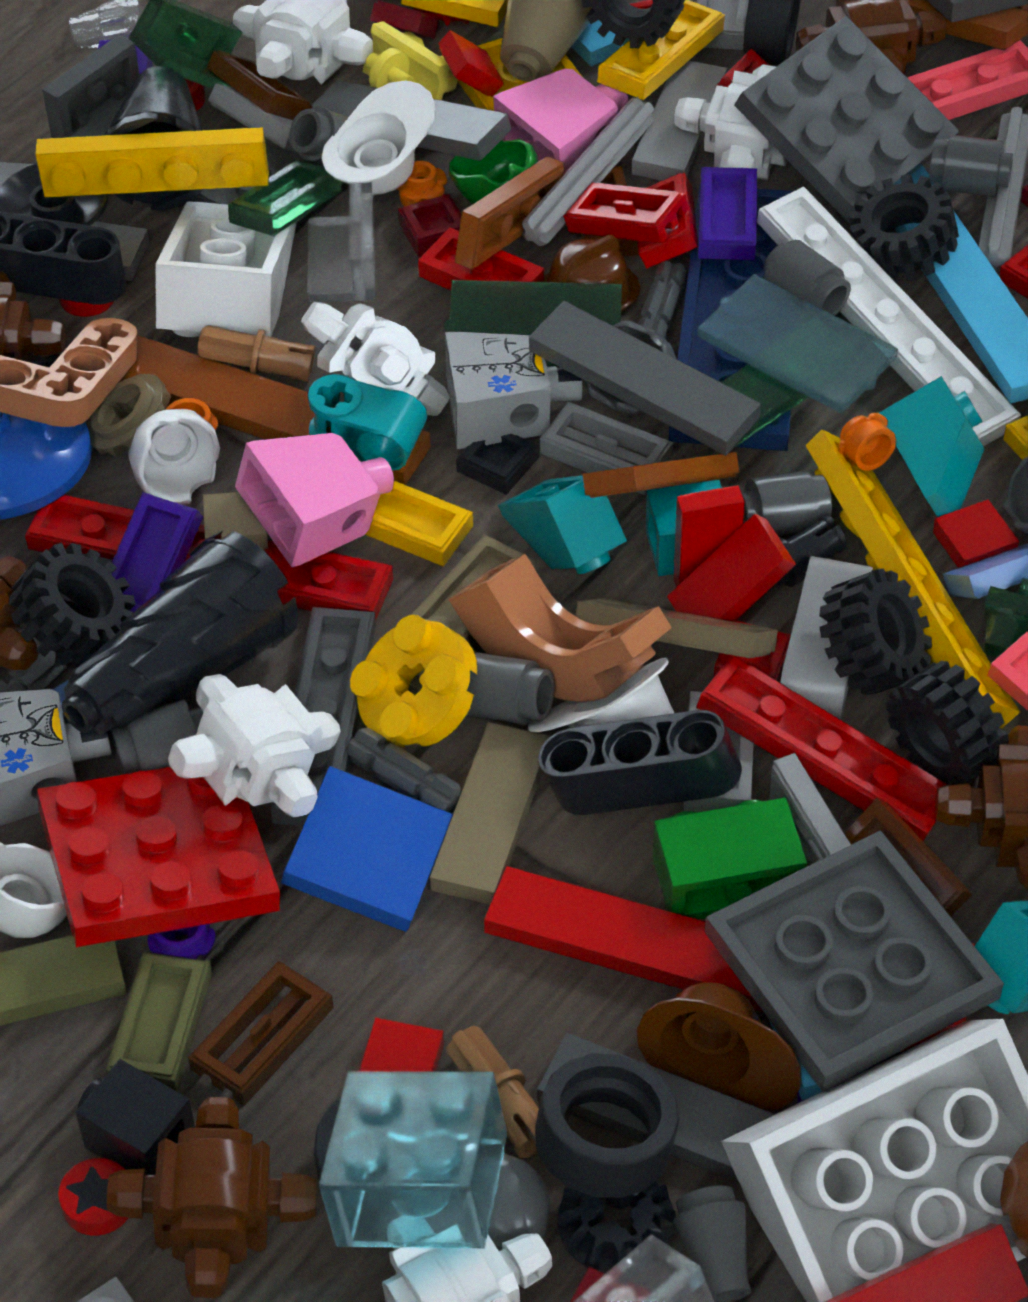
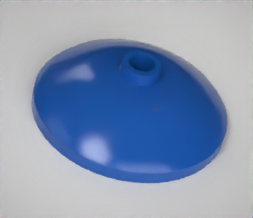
M0 412V520L21 516L47 506L67 493L81 479L89 466L92 456L91 438L85 422L71 427H59Z

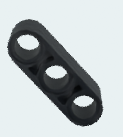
M0 212V271L8 275L10 282L15 286L16 292L88 304H106L118 299L125 291L126 280L120 243L117 235L111 230L102 227Z
M694 710L565 729L549 737L541 746L538 755L539 765L557 800L565 811L574 815H589L714 798L724 795L733 789L740 780L742 773L740 758L723 720L716 713L708 710Z

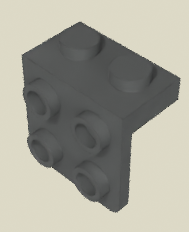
M120 34L42 89L51 138L105 135L139 76L134 42Z

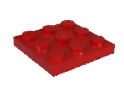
M171 767L37 789L38 810L76 948L280 911V890L249 802L236 797L225 806L203 777L185 779L177 776Z

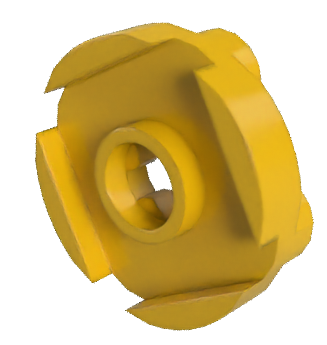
M412 614L402 618L396 627L381 637L373 646L366 659L354 668L350 677V688L357 695L359 714L367 728L385 737V741L394 743L399 747L406 748L404 745L415 743L426 747L436 744L450 735L468 713L474 697L472 693L467 691L470 683V671L477 674V660L472 647L460 634L440 622L425 620L419 615ZM424 671L419 678L420 684L423 686L417 694L409 692L408 688L412 679L418 673Z

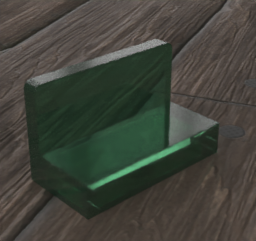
M149 0L129 39L156 66L172 68L185 79L213 89L215 83L231 87L206 68L213 51L218 52L220 50L231 54L243 32L230 21L177 0Z

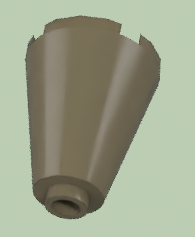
M508 0L500 52L501 61L513 77L522 81H532L550 74L590 24L586 16L592 7L583 8L582 0Z

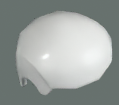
M169 409L154 413L141 423L136 429L128 455L134 477L145 493L181 505H188L192 501V493L198 487L214 481L220 445L213 426L195 411Z
M0 842V932L14 938H34L51 931L64 920L67 913L50 851L27 843L4 845Z

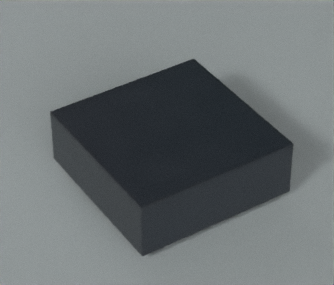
M514 434L501 436V443L485 445V440L467 446L456 459L457 472L505 495L511 491L539 458V445Z

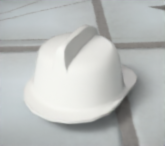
M406 80L391 82L372 91L357 106L339 128L335 136L332 135L324 145L322 162L326 172L334 179L350 184L356 195L365 201L371 199L374 195L394 191L403 185L413 171L414 150L427 135L434 122L436 105L431 92L419 83Z
M661 658L645 665L606 698L586 702L567 700L551 708L544 720H532L528 724L529 731L542 732L568 725L570 728L673 714L674 711L658 676L668 665V659Z

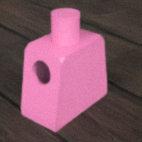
M564 68L495 95L494 111L508 114L512 130L502 139L504 142L515 139L524 140L533 146L538 156V162L547 156L564 162V175L617 115L618 111L628 102V95L603 84L595 87L573 69Z
M334 433L247 442L235 488L290 566L295 567L364 536L370 528L379 496L389 493L393 489L394 476L386 459L378 457L360 462L341 436Z

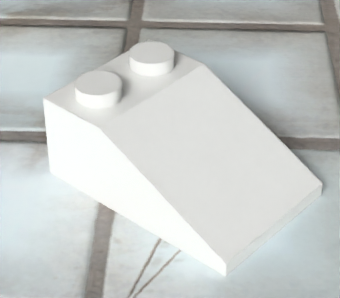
M187 201L156 262V328L173 330L179 336L197 337L200 335L202 328L210 325L256 336L259 329L266 331V336L271 337L280 313L297 223V210ZM251 221H267V223H258Z

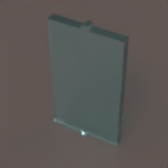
M755 274L731 297H722L720 307L698 327L697 337L841 414L866 389L872 390L876 387L877 377L898 355V348L807 301L804 302L796 295Z

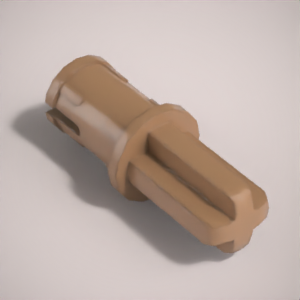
M210 325L202 328L197 346L198 355L202 358L249 367L250 373L256 375L260 371L302 380L307 383L310 380L316 346L293 343L266 336L265 330L259 329L256 336Z
M473 1025L465 1030H459L452 1036V1041L446 1047L447 1054L476 1093L474 1101L476 1107L480 1112H489L514 1146V1150L519 1158H528L537 1154L536 1142L527 1131L526 1126L536 1137L535 1125L539 1107L524 1088L526 1082L524 1074L521 1070L510 1069L481 1028Z

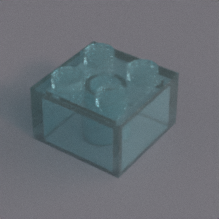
M348 1072L319 1183L337 1247L485 1249L507 1138V1129L494 1072Z

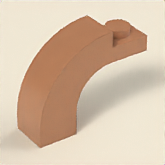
M522 554L488 570L449 599L467 630L487 654L536 661L540 668L549 669L552 672L555 682L554 697L568 701H596L609 696L644 667L643 664L656 654L651 645L672 628L659 606L612 625H597L579 619L555 600L526 554Z

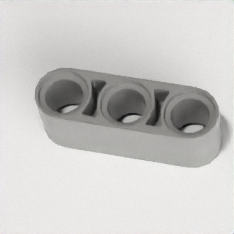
M811 556L780 683L835 717L842 719L849 686H847L849 675L840 678L834 670L839 663L837 658L828 659L825 648L831 647L829 638H821L820 626L827 624V621L819 616L820 607L827 604L823 597L827 591L832 590V586L873 571V567Z

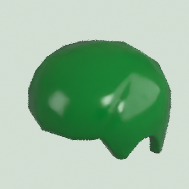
M522 139L505 142L501 140L481 161L455 156L449 163V176L462 196L473 205L536 164L538 156L533 146Z

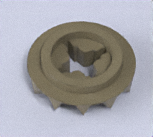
M139 374L119 382L90 417L87 427L92 446L101 455L110 453L115 457L122 455L131 446L136 429L141 423L154 413L165 410V407L169 404L172 396L166 390L165 384L153 374Z

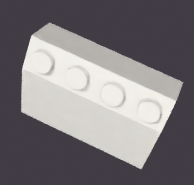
M1003 1019L967 1020L721 1141L750 1209L806 1302H825L990 1223L1002 1224L1017 1262L1026 1258L1021 1254L1013 1239L1018 1238L1011 1228L1009 1215L1003 1216L1000 1202L1005 1169L1018 1148L1028 1141V1074Z

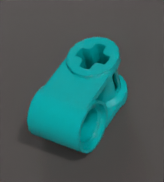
M332 374L323 376L314 381L308 392V403L310 409L314 412V417L309 425V435L326 434V427H331V433L341 436L359 461L363 462L382 457L387 460L392 471L400 470L406 465L428 417L426 408L413 395L403 391L388 390L359 382L345 375ZM340 392L344 393V402H340Z

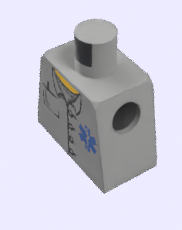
M445 332V381L447 392L450 396L449 406L456 449H466L473 442L485 440V445L501 443V436L514 434L522 438L543 435L550 426V402L582 400V379L559 366L547 367L544 358L529 351L530 335Z
M55 690L0 692V826L39 813L38 788L77 782L74 762L112 755L107 732L103 735L94 734L90 731L82 733L70 723L66 724L59 692Z

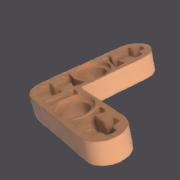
M101 318L94 320L85 326L50 368L0 355V412L59 427H71L84 423L135 363L138 339L136 327L122 319Z

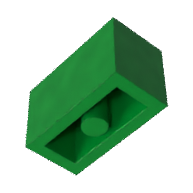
M786 797L767 801L747 800L733 807L698 813L684 811L674 814L669 818L654 820L653 862L666 908L669 912L698 920L706 919L707 916L807 867V861Z

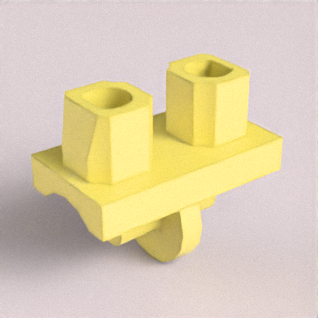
M384 21L372 24L373 53L366 58L362 71L369 76L371 87L380 88L391 82L406 80L421 84L431 92L433 99L442 100L444 93L456 89L458 79L452 74L443 55L438 56L427 49L423 44V39L410 31L402 33Z

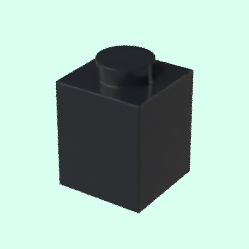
M122 1059L117 1061L104 1078H97L89 1084L82 1094L78 1109L75 1112L84 1146L87 1150L101 1158L117 1162L125 1170L145 1169L146 1175H156L159 1142L167 1138L178 1144L179 1132L187 1128H195L189 1098Z

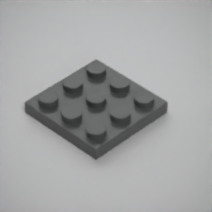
M847 16L744 90L734 104L848 223H850V212H856L854 207L856 200L862 198L868 201L865 192L867 189L874 186L878 191L884 189L882 181L892 178L893 185L900 184L901 175H911L931 159L936 138L949 140L950 135H957L960 132Z
M881 830L706 917L705 934L784 1041L793 1049L795 1056L822 1092L1000 999L1004 986L1003 981Z

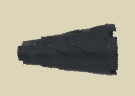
M223 530L219 531L199 544L191 552V557L159 584L161 589L120 624L121 630L73 671L68 684L64 688L66 699L62 701L63 713L70 724L82 733L90 731L94 734L103 735L116 726L121 730L168 700L173 703L194 690L205 676L216 674L225 676L266 649L276 648L293 634L298 623L295 597L283 606L277 593L278 590L288 584V581L276 563L252 540L234 531L223 539L221 538Z

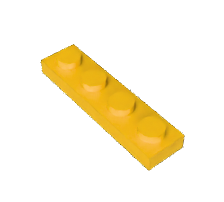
M263 127L37 139L35 154L44 197L268 186L269 170Z

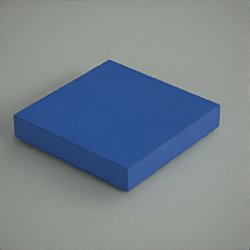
M329 766L317 793L318 798L314 809L308 814L284 870L281 884L407 933L453 814Z

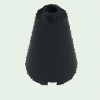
M164 66L151 67L141 72L104 136L202 131L203 129L185 78L176 70ZM202 189L119 193L115 195L131 205L136 200L151 204V210L163 211L185 205L187 201H191L198 196Z

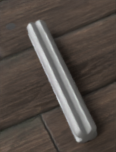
M638 97L631 98L522 221L524 228L522 235L527 241H533L538 246H544L556 235L566 223L563 216L592 182L601 183L654 122L652 116L654 107L649 101L643 102Z
M1013 107L1011 113L1001 115L997 140L1004 141L1005 153H1013L1009 187L998 186L996 197L987 196L978 245L995 271H998L999 266L1011 258L1028 155V115L1022 114V108Z

